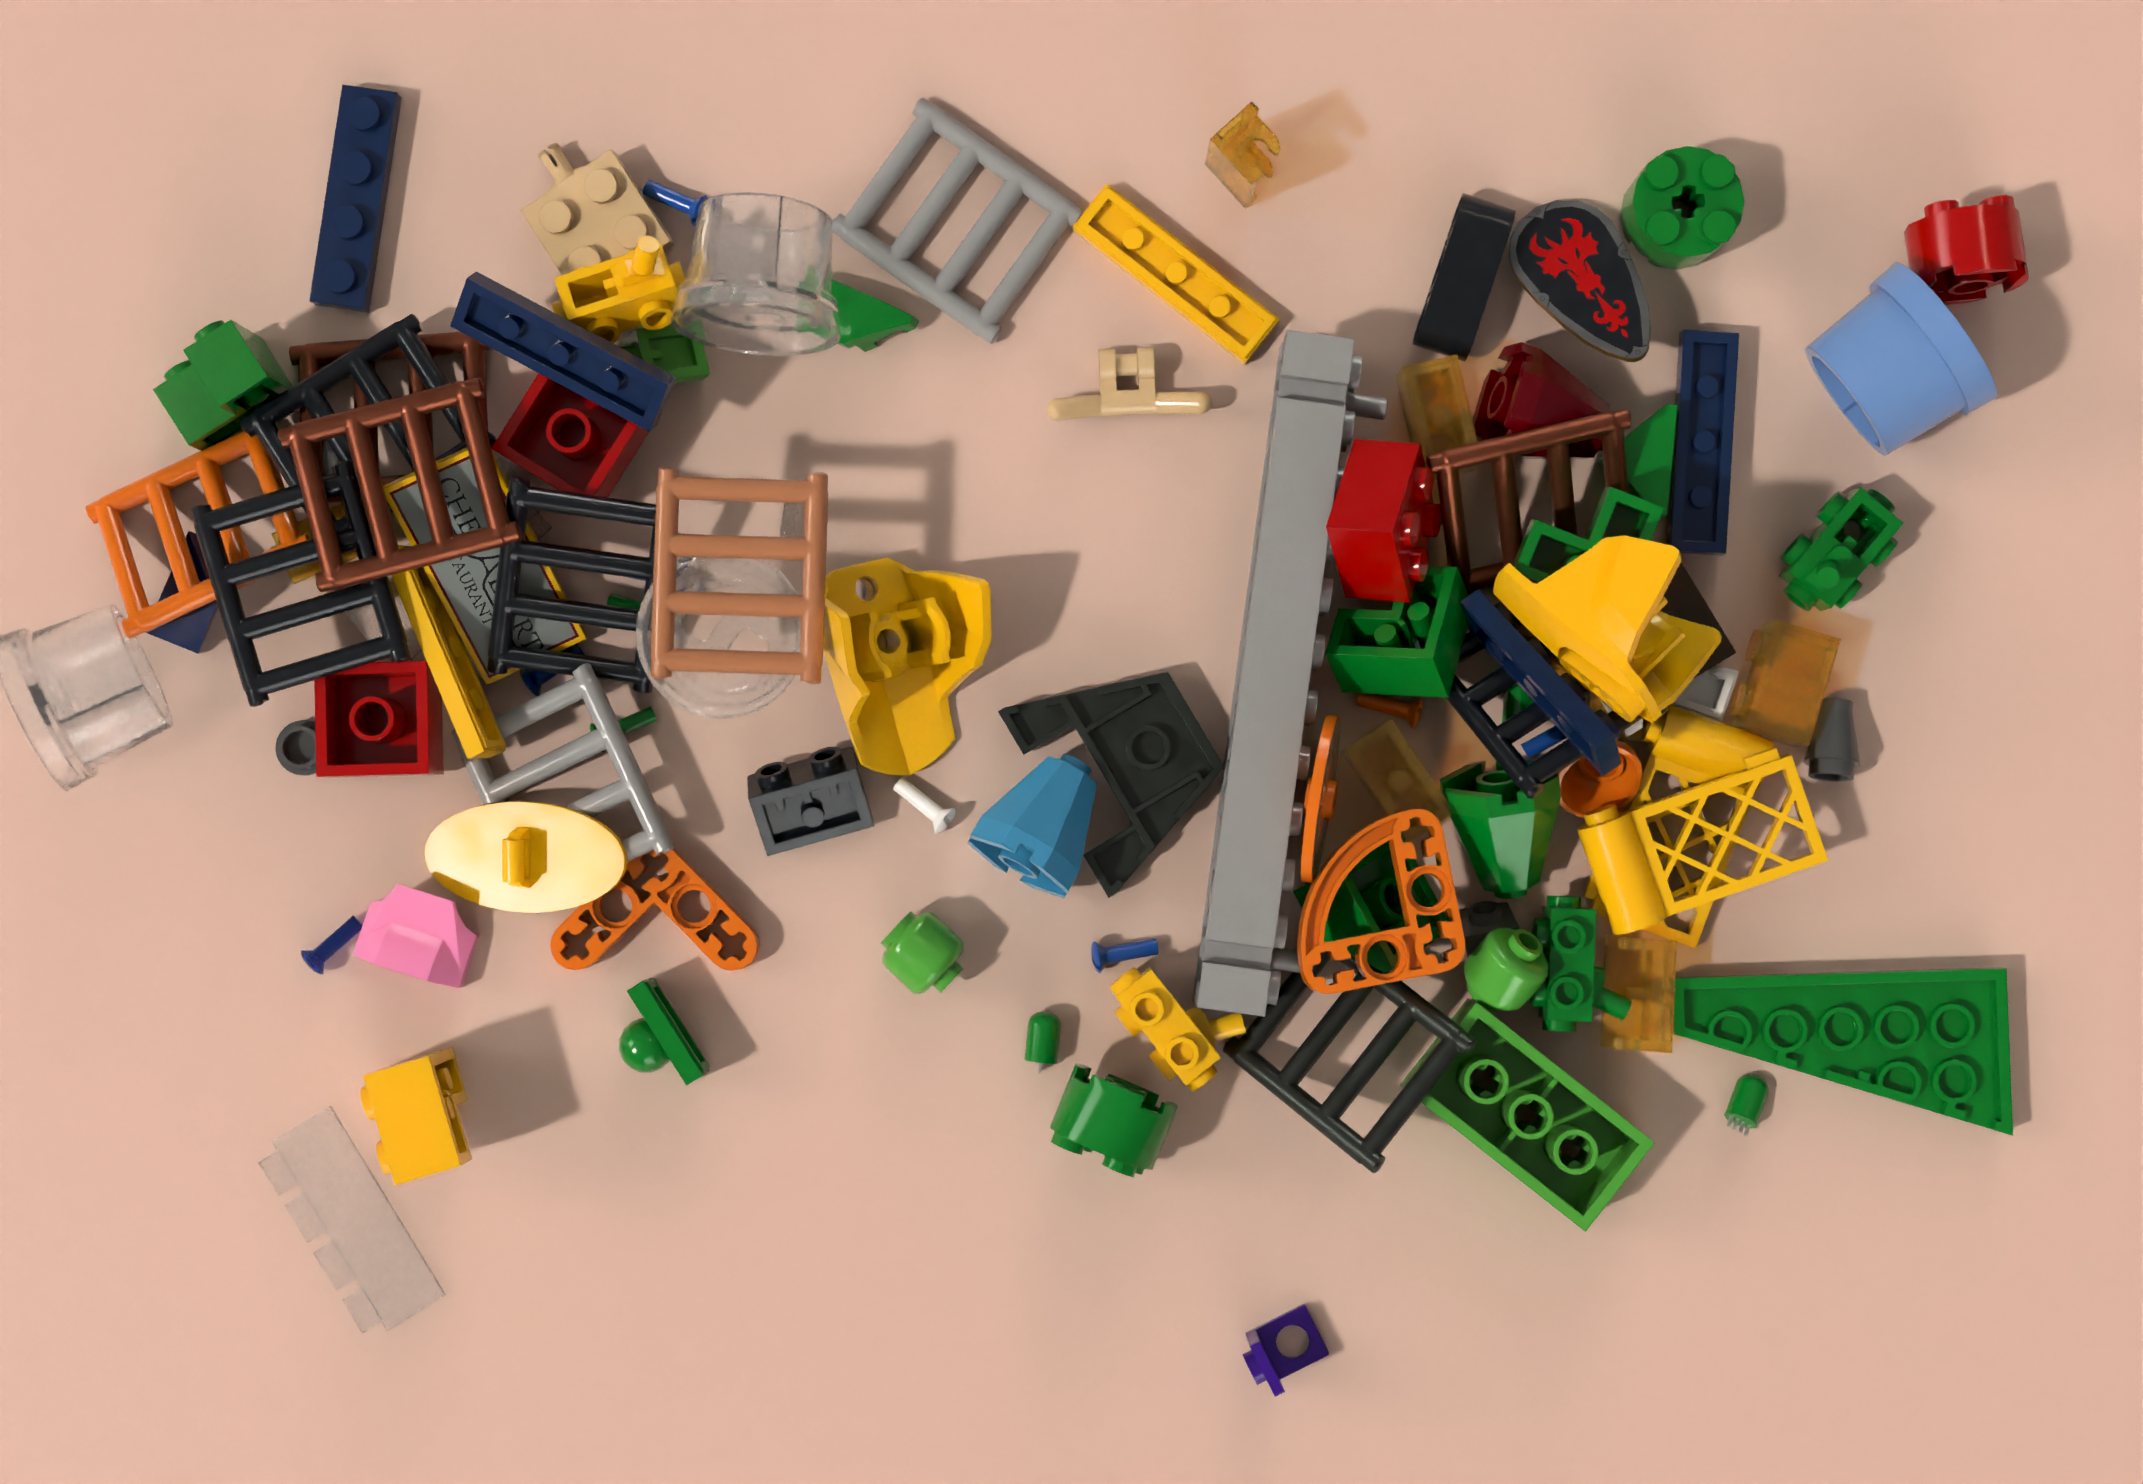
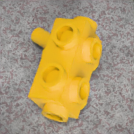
M645 235L638 239L636 249L625 255L591 266H583L575 269L573 272L554 277L561 300L552 302L551 305L554 313L614 344L619 339L621 332L640 326L647 330H659L668 326L673 321L674 315L685 312L680 296L690 294L680 262L668 264L662 244L656 238Z
M1134 966L1109 986L1121 1003V1006L1114 1011L1119 1020L1134 1038L1143 1031L1156 1047L1148 1056L1168 1081H1171L1178 1075L1191 1092L1199 1089L1218 1072L1213 1064L1221 1057L1216 1051L1214 1042L1246 1033L1240 1013H1232L1208 1020L1204 1012L1196 1006L1185 1011L1150 967L1140 973Z

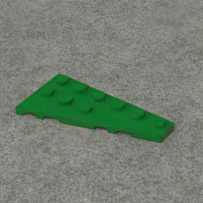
M2007 968L1668 977L1670 1033L2013 1136Z

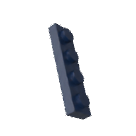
M342 85L309 300L314 305L369 313L402 97L397 92Z
M477 271L466 279L450 324L451 327L649 432L658 424L676 380L675 376Z
M1683 330L1679 333L1675 405H1678L1670 481L1667 544L1676 547L1680 553L1719 556L1726 554L1739 333Z
M1479 589L1461 600L1460 603L1469 632L1602 776L1619 766L1621 760L1616 740L1620 738V733L1615 723L1602 709L1596 712L1591 710L1584 702L1586 699L1582 689L1570 674L1565 672L1560 676L1550 666L1552 664L1551 659L1536 638L1530 637L1526 640L1517 631V622L1508 608L1501 602L1493 605Z

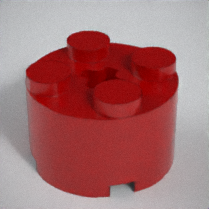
M1994 196L1982 200L1979 205L1959 207V202L1956 200L1934 202L1924 207V218L1909 224L1904 231L1909 269L1916 273L1945 305L1986 299V289L2001 283L2003 285V292L2006 293L2022 286L2029 279L2019 211L2015 208L2012 196Z

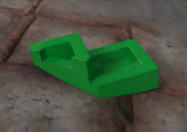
M819 274L795 324L807 332L846 348L857 346L866 352L877 347L876 341L900 330L907 333L916 329L919 320L883 301Z

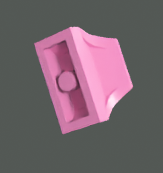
M397 884L384 899L370 903L353 956L371 964L418 979L461 988L464 985L480 934L474 933L465 927L458 914L455 901Z

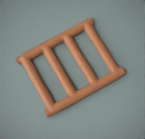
M667 467L658 469L650 655L652 678L664 679L672 677V671L800 675V681H806L809 684L821 683L828 523V475L826 473L807 474V480L680 477L678 470ZM679 499L805 503L804 538L678 534ZM677 557L803 561L802 595L676 591ZM675 614L801 618L800 652L674 648Z

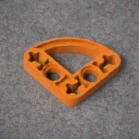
M1410 809L1378 819L1346 839L1320 868L1309 888L1302 907L1297 938L1300 974L1303 982L1311 990L1323 994H1335L1446 972L1455 968L1462 961L1465 954V937L1443 828L1439 819L1433 813L1424 809ZM1415 818L1418 827H1428L1429 838L1421 840L1422 855L1425 858L1435 854L1437 865H1419L1407 871L1405 859H1417L1414 844L1412 842L1403 843L1401 838V831H1406L1410 828L1409 819ZM1389 841L1405 926L1324 942L1328 913L1342 882L1367 854ZM1422 874L1434 876L1442 887L1439 901L1430 907L1419 905L1411 893L1414 880ZM1446 910L1448 921H1436L1440 938L1451 940L1452 949L1444 951V961L1438 963L1435 955L1425 954L1424 944L1431 942L1433 937L1430 923H1425L1418 927L1416 915L1433 916ZM1380 940L1391 943L1398 954L1396 966L1385 974L1374 972L1367 961L1369 948ZM1356 945L1355 963L1362 975V979L1353 981L1354 969L1333 973V983L1326 985L1324 977L1313 975L1312 966L1321 963L1320 953L1327 951L1330 960L1349 959L1352 957L1347 950V946Z

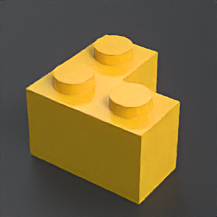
M453 1047L363 1075L365 1086L360 1089L362 1106L368 1119L376 1120L381 1141L376 1144L378 1161L383 1172L386 1175H392L394 1185L456 1168L472 1160L457 1105L467 1101L468 1097Z

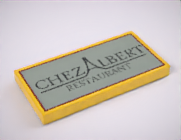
M467 447L437 460L436 465L454 534L457 535L488 527ZM493 454L506 504L509 483ZM415 472L384 485L383 488L387 502L411 546L432 541ZM527 520L524 540L539 542ZM500 547L423 567L486 685L521 670L508 667L505 674H493L487 671L488 647ZM528 563L521 564L518 593L569 600L552 567ZM515 615L512 638L513 646L560 652L587 639V633L582 624Z

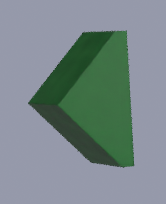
M1675 404L1664 405L1624 437L1629 494L1665 507L1660 519L1667 516L1678 408V405ZM1602 455L1596 461L1604 470Z

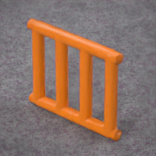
M242 431L101 497L98 501L85 507L91 521L94 524L99 523L128 614V618L121 621L123 631L128 638L149 632L216 600L210 578L201 582L199 580L170 490L199 477L208 505H211L212 510L230 505L232 502L220 466L248 453L263 494L285 488L279 470L256 435L251 438L248 433ZM148 500L179 591L150 606L120 513ZM293 510L271 516L281 544L261 554L310 540L307 534H301ZM240 526L220 531L230 564L250 558ZM257 580L237 585V590Z

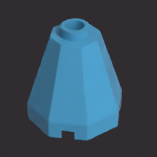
M1063 754L1060 759L1048 756L980 817L967 844L993 866L1007 873L1010 867L1023 874L1020 881L1028 886L1065 898L1080 871L1097 787V783L1089 777L1092 771L1091 768L1081 760L1068 754Z

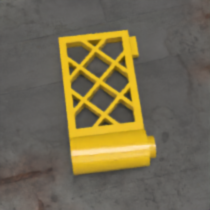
M1670 704L1668 711L1653 724L1646 720L1641 740L1649 743L1648 753L1642 766L1643 773L1639 791L1628 804L1626 811L1641 806L1644 803L1653 802L1648 790L1656 770L1676 776L1682 791L1690 788L1687 781L1701 785L1746 769L1742 758L1774 747V742L1768 738ZM1765 776L1761 778L1756 790L1760 787ZM1749 782L1730 789L1743 795ZM1736 799L1729 820L1717 825V827L1726 830L1740 801L1739 799ZM1695 801L1679 806L1677 808L1682 809L1689 805L1692 809ZM1748 805L1734 833L1736 836H1739L1750 805ZM1668 810L1646 818L1647 824L1654 822L1664 846L1672 849V842L1660 818L1673 812ZM1700 812L1698 818L1705 821L1702 813ZM1698 825L1702 833L1687 839L1682 851L1706 841L1713 856L1717 848L1713 837L1718 834ZM1730 841L1717 871L1725 873L1736 842ZM1662 851L1658 853L1660 861L1669 856V854ZM1677 859L1674 867L1682 885L1671 889L1673 898L1685 892L1687 895L1695 893L1693 889L1698 887L1703 877L1701 875L1689 881L1680 860ZM1591 872L1583 896L1592 899L1591 909H1597L1596 913L1607 917ZM1713 876L1708 888L1720 884L1722 879ZM1714 901L1694 907V913L1687 932L1667 926L1664 920L1642 930L1696 949Z
M1773 747L1742 758L1746 769L1627 811L1618 812L1616 804H1609L1584 814L1586 823L1577 827V832L1613 934L1621 935L1645 929L1674 914L1829 861L1791 754L1779 756L1777 748ZM1782 770L1789 791L1778 812L1753 800L1752 797L1762 777ZM1749 782L1743 795L1730 789ZM1719 792H1724L1740 800L1726 830L1698 818L1708 796ZM1695 801L1690 813L1677 808ZM1793 803L1799 821L1788 816ZM1748 805L1776 817L1761 847L1734 835ZM1668 810L1686 818L1685 824L1672 849L1653 840L1646 818ZM1784 822L1803 830L1810 849L1809 853L1787 860L1770 852ZM1695 823L1722 835L1708 866L1681 854ZM1731 840L1758 852L1749 873L1735 879L1717 871ZM1656 849L1669 854L1663 867ZM1767 857L1779 862L1778 864L1761 869ZM1677 859L1705 871L1695 893L1674 900L1667 880ZM1713 876L1726 881L1708 888Z

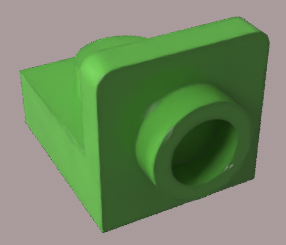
M698 321L670 324L659 330L638 328L620 344L622 349L675 376L674 384L704 380L710 375Z

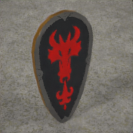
M1555 200L1535 207L1518 222L1510 237L1509 263L1517 281L1541 308L1584 344L1607 356L1622 361L1637 362L1643 359L1649 350L1651 332L1649 306L1641 279L1629 250L1613 222L1597 207L1578 200Z

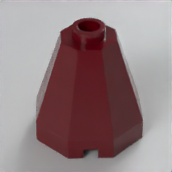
M1519 342L1505 346L1500 353L1498 359L1507 361L1503 370L1498 372L1491 369L1486 376L1472 419L1471 428L1472 434L1481 436L1483 441L1610 411V406L1542 349ZM1601 437L1569 444L1570 459L1594 458L1598 450L1602 451ZM1545 449L1515 456L1514 459H1547V452Z

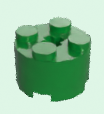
M1691 146L1666 150L1659 156H1656L1641 170L1624 194L1620 214L1624 237L1628 243H1633L1639 253L1650 259L1648 262L1654 266L1674 270L1696 266L1719 250L1736 232L1741 222L1744 206L1740 179L1735 173L1734 165L1724 155ZM1677 199L1685 202V205H1688L1691 211L1686 218L1681 216L1682 209H1673L1672 204Z
M1075 1063L1050 1125V1128L1055 1131L1051 1142L1065 1150L1082 1155L1083 1151L1101 1153L1105 1155L1102 1165L1130 1177H1134L1135 1173L1142 1175L1144 1169L1152 1170L1178 1108L1177 1104L1167 1101L1161 1102L1160 1107L1156 1106L1159 1098L1158 1094L1112 1074H1108L1105 1079L1092 1075L1090 1079L1088 1077L1091 1068Z

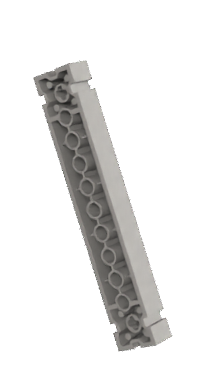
M1287 330L1284 341H1282L1279 348L1273 405L1269 422L1224 759L1225 768L1222 774L1201 932L1202 937L1192 999L1197 1008L1265 1017L1267 1004L1276 1005L1278 1001L1281 972L1277 970L1300 973L1297 950L1284 948L1288 915L1279 913L1281 893H1291L1293 888L1296 859L1286 858L1289 836H1299L1301 829L1303 803L1294 802L1296 781L1307 779L1311 747L1301 746L1303 727L1314 724L1318 701V691L1309 690L1311 671H1316L1317 668L1321 669L1325 649V635L1316 634L1318 616L1323 617L1325 612H1329L1333 588V579L1323 578L1325 562H1331L1332 556L1334 557L1326 524L1345 467L1338 466L1340 452H1345L1347 445H1351L1355 416L1384 420L1388 408L1387 398L1354 394V389L1358 390L1363 356L1353 355L1355 339Z

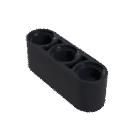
M1465 193L1462 194L1414 334L1413 345L1464 362L1466 361L1514 222L1516 210Z

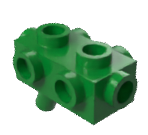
M1860 487L1850 491L1846 496L1842 495L1839 491L1836 492L1816 514V517L1823 523L1810 539L1803 533L1800 534L1781 555L1780 559L1787 564L1778 575L1788 583L1783 590L1784 594L1805 611H1810L1813 606L1819 611L1830 609L1834 605L1839 609L1844 607L1862 587V583L1857 579L1858 576L1870 563L1875 567L1881 564L1898 544V541L1892 536L1903 525V522L1892 514L1895 511L1894 505L1884 495L1873 489H1868L1866 492ZM1848 521H1853L1860 527V536L1856 541L1850 535L1844 536V527Z
M1547 895V906H1542V918L1535 917L1533 921L1532 934L1541 942L1543 953L1549 966L1546 980L1530 998L1531 1006L1539 1007L1538 1017L1543 1018L1542 1030L1575 1032L1576 1022H1592L1593 1007L1623 1020L1631 1007L1632 1000L1603 987L1605 983L1604 968L1594 966L1597 909L1581 908V897Z

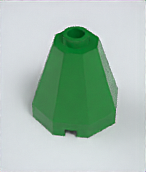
M1525 760L1528 764H1530L1531 762H1533V761ZM1497 761V771L1482 773L1481 763L1465 765L1439 779L1442 802L1484 891L1494 892V896L1501 899L1522 897L1527 894V889L1540 882L1561 799L1559 775L1555 774L1544 781V789L1541 794L1529 799L1515 785Z

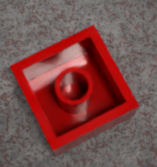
M538 373L491 449L558 491L609 497L649 431Z
M1354 439L1326 524V530L1345 597L1410 603L1416 582H1423L1428 569L1427 546L1430 537H1437L1439 534L1442 515L1440 504H1435L1433 501V471L1431 468L1425 467L1420 444Z
M427 661L373 662L314 680L316 777L444 775L442 697Z

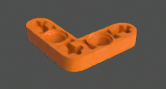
M675 848L667 853H659L657 855L652 850L627 863L625 874L629 871L632 879L636 880L648 868L647 863L643 860L647 854L653 857L665 854L669 861L665 864L664 868L669 875L665 880L658 876L653 877L641 887L651 893L645 901L635 886L624 881L623 878L612 890H621L628 894L631 899V913L625 920L615 922L605 916L602 910V901L605 897L603 895L594 901L580 905L556 929L550 943L552 956L565 969L579 970L588 968L606 954L656 904L714 964L722 969L734 971L747 967L753 963L760 948L759 936L755 929ZM690 890L703 892L710 901L709 914L700 922L687 920L680 911L681 898ZM590 911L595 922L605 930L610 931L611 935L605 940L601 931L596 932L585 944L586 949L590 952L589 955L585 958L583 955L578 954L570 958L565 952L570 945L565 936L568 932L573 935L584 933L593 924L583 918ZM721 911L729 917V920L723 922L720 926L731 936L742 932L747 938L742 945L743 949L747 952L743 959L737 955L725 958L721 951L726 944L716 932L711 933L708 940L700 934L701 930L715 923Z

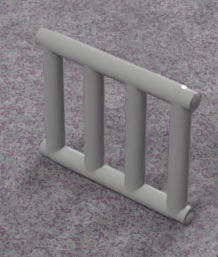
M920 98L912 112L916 119L847 215L844 216L840 213L831 221L829 230L975 335L993 344L1002 329L998 325L999 321L1067 226L1070 225L1073 228V225L1084 211L941 108L933 105L925 98ZM935 131L959 148L960 151L893 245L889 247L864 228L928 138ZM980 163L1005 182L935 279L909 261V259L976 165ZM1024 194L1047 210L1049 215L982 309L978 310L954 293V290Z
M590 663L582 664L572 672L573 679L495 717L502 737L505 738L583 699L597 729L497 779L487 758L467 759L456 730L452 731L461 757L484 805L507 802L506 798L606 749L620 780L565 807L595 817L630 800L643 830L621 841L627 852L628 862L652 850L657 855L674 849L669 830Z

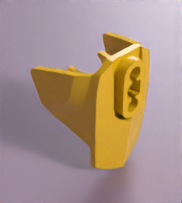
M1630 536L1606 537L1587 552L1538 583L1531 582L1510 563L1495 578L1493 594L1532 634L1559 658L1564 669L1580 685L1628 722H1632L1639 715L1653 724L1662 715L1661 711L1675 702L1694 679L1722 639L1720 632L1713 627L1670 616L1660 611L1668 603L1664 594L1681 563V554L1672 545Z
M887 557L832 570L826 575L823 649L835 692L856 754L862 766L887 775H912L935 761L955 740L948 697L972 672L983 665V660L992 640L991 589L985 579L938 570L915 571ZM858 580L866 587V595L863 600L857 596L855 590Z

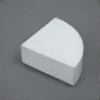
M1727 668L1709 669L1695 677L1672 704L1722 722L1739 671Z

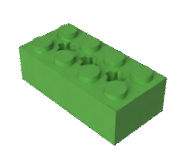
M1467 998L1451 1019L1475 1038L1477 1045L1467 1056L1459 1054L1421 1103L1586 1232L1655 1142L1484 1007ZM1438 1037L1401 1082L1400 1086L1404 1088L1440 1042ZM1490 1065L1492 1070L1487 1074L1493 1078L1490 1087L1484 1089L1481 1086H1477L1472 1091L1470 1085L1474 1082L1470 1079L1472 1072L1476 1068L1484 1070ZM1534 1100L1536 1104L1531 1108V1110L1537 1113L1534 1121L1529 1124L1521 1120L1516 1125L1515 1120L1518 1116L1514 1113L1518 1105L1521 1103L1528 1105ZM1578 1135L1579 1139L1574 1143L1580 1147L1578 1155L1572 1158L1565 1154L1560 1158L1559 1155L1563 1152L1559 1149L1562 1141L1565 1138L1573 1140Z

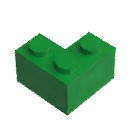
M231 319L226 323L222 320L213 322L199 330L194 336L196 342L183 350L189 360L181 362L168 370L164 375L166 381L153 389L187 444L198 450H204L241 430L240 420L293 386L263 338Z
M1605 487L1584 538L1536 519H1531L1512 566L1526 578L1540 582L1587 552L1606 537L1630 536L1651 541L1665 507L1616 488Z
M1428 566L1424 581L1416 582L1411 602H1394L1392 610L1338 608L1325 655L1342 693L1449 698L1468 627L1460 603L1461 600L1468 596L1458 567Z

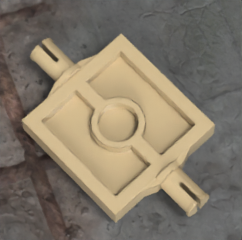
M558 143L547 146L550 153L545 149L539 152L538 157L543 161L555 182L545 194L520 211L561 275L573 272L575 269L583 266H591L625 255L636 249L637 241L641 236L648 235L656 238L662 244L664 251L675 245L626 167L612 149H609L586 166L575 169L570 165Z

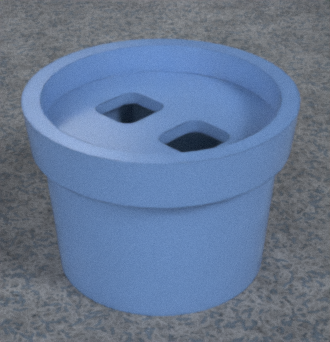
M1899 262L1892 264L1870 284V294L1805 348L1807 358L1815 374L1832 400L1858 433L1877 452L1884 456L1957 412L1967 415L1997 398V388L1984 359L1963 327L1935 292L1916 273Z

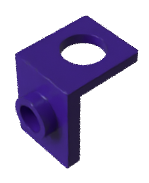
M1302 1304L1246 1332L1251 1350L1242 1354L1256 1384L1259 1385L1267 1381L1276 1397L1285 1392L1281 1382L1282 1378L1328 1356L1329 1351L1306 1306ZM1290 1325L1299 1326L1304 1329L1309 1338L1307 1349L1297 1357L1283 1355L1276 1346L1278 1333L1284 1327Z

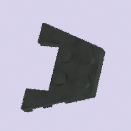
M1168 672L1025 704L1013 705L998 711L1023 755L1068 728L1075 727L1132 823L1129 828L1083 854L1108 898L1119 891L1141 863L1144 862L1160 841L1225 768Z

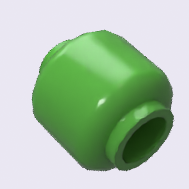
M910 911L881 942L886 948L882 956L883 965L914 994L924 993L932 985L941 993L963 970L956 962L963 952L962 940L931 912H924L916 916Z
M1495 928L1486 934L1466 959L1464 975L1467 981L1468 992L1477 1003L1493 1011L1518 1010L1526 1004L1546 980L1549 966L1543 953L1541 942L1532 933L1523 929Z

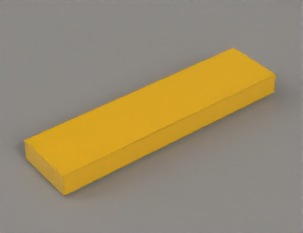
M1108 184L1103 187L1073 225L1075 233L1244 365L1280 320Z
M398 545V546H399V549L411 547V546ZM421 567L391 575L467 759L491 758L506 751L505 747L507 746L464 643L425 570Z

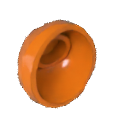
M1622 739L1616 740L1621 764L1604 776L1584 756L1557 773L1559 775L1561 792L1559 804L1566 812L1584 818L1585 813L1609 804H1616L1617 810L1620 811L1634 799L1639 791L1643 772L1641 762L1634 748L1629 743L1624 742Z

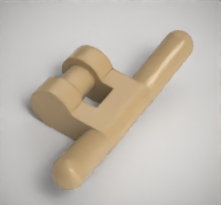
M1154 347L1137 348V353L1115 354V349H1098L1100 394L1052 399L1046 406V413L1052 420L1056 421L1119 415L1204 414L1211 408L1212 401L1210 396L1204 392H1156ZM1116 376H1138V389L1117 390Z

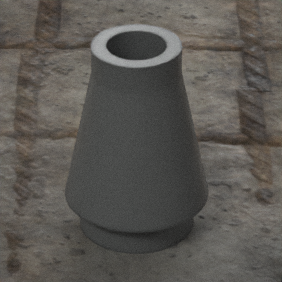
M1823 698L1819 700L1817 717L1803 761L1804 764L1809 765L1808 777L1829 782H1846L1854 779V769L1860 767V759L1852 715L1853 702L1851 700L1843 698Z

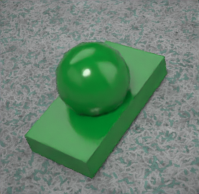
M655 978L645 979L627 990V993L643 1016V1018L632 1021L625 1027L619 1039V1052L623 1061L631 1069L641 1073H652L663 1068L670 1060L686 1086L710 1071L709 1063Z

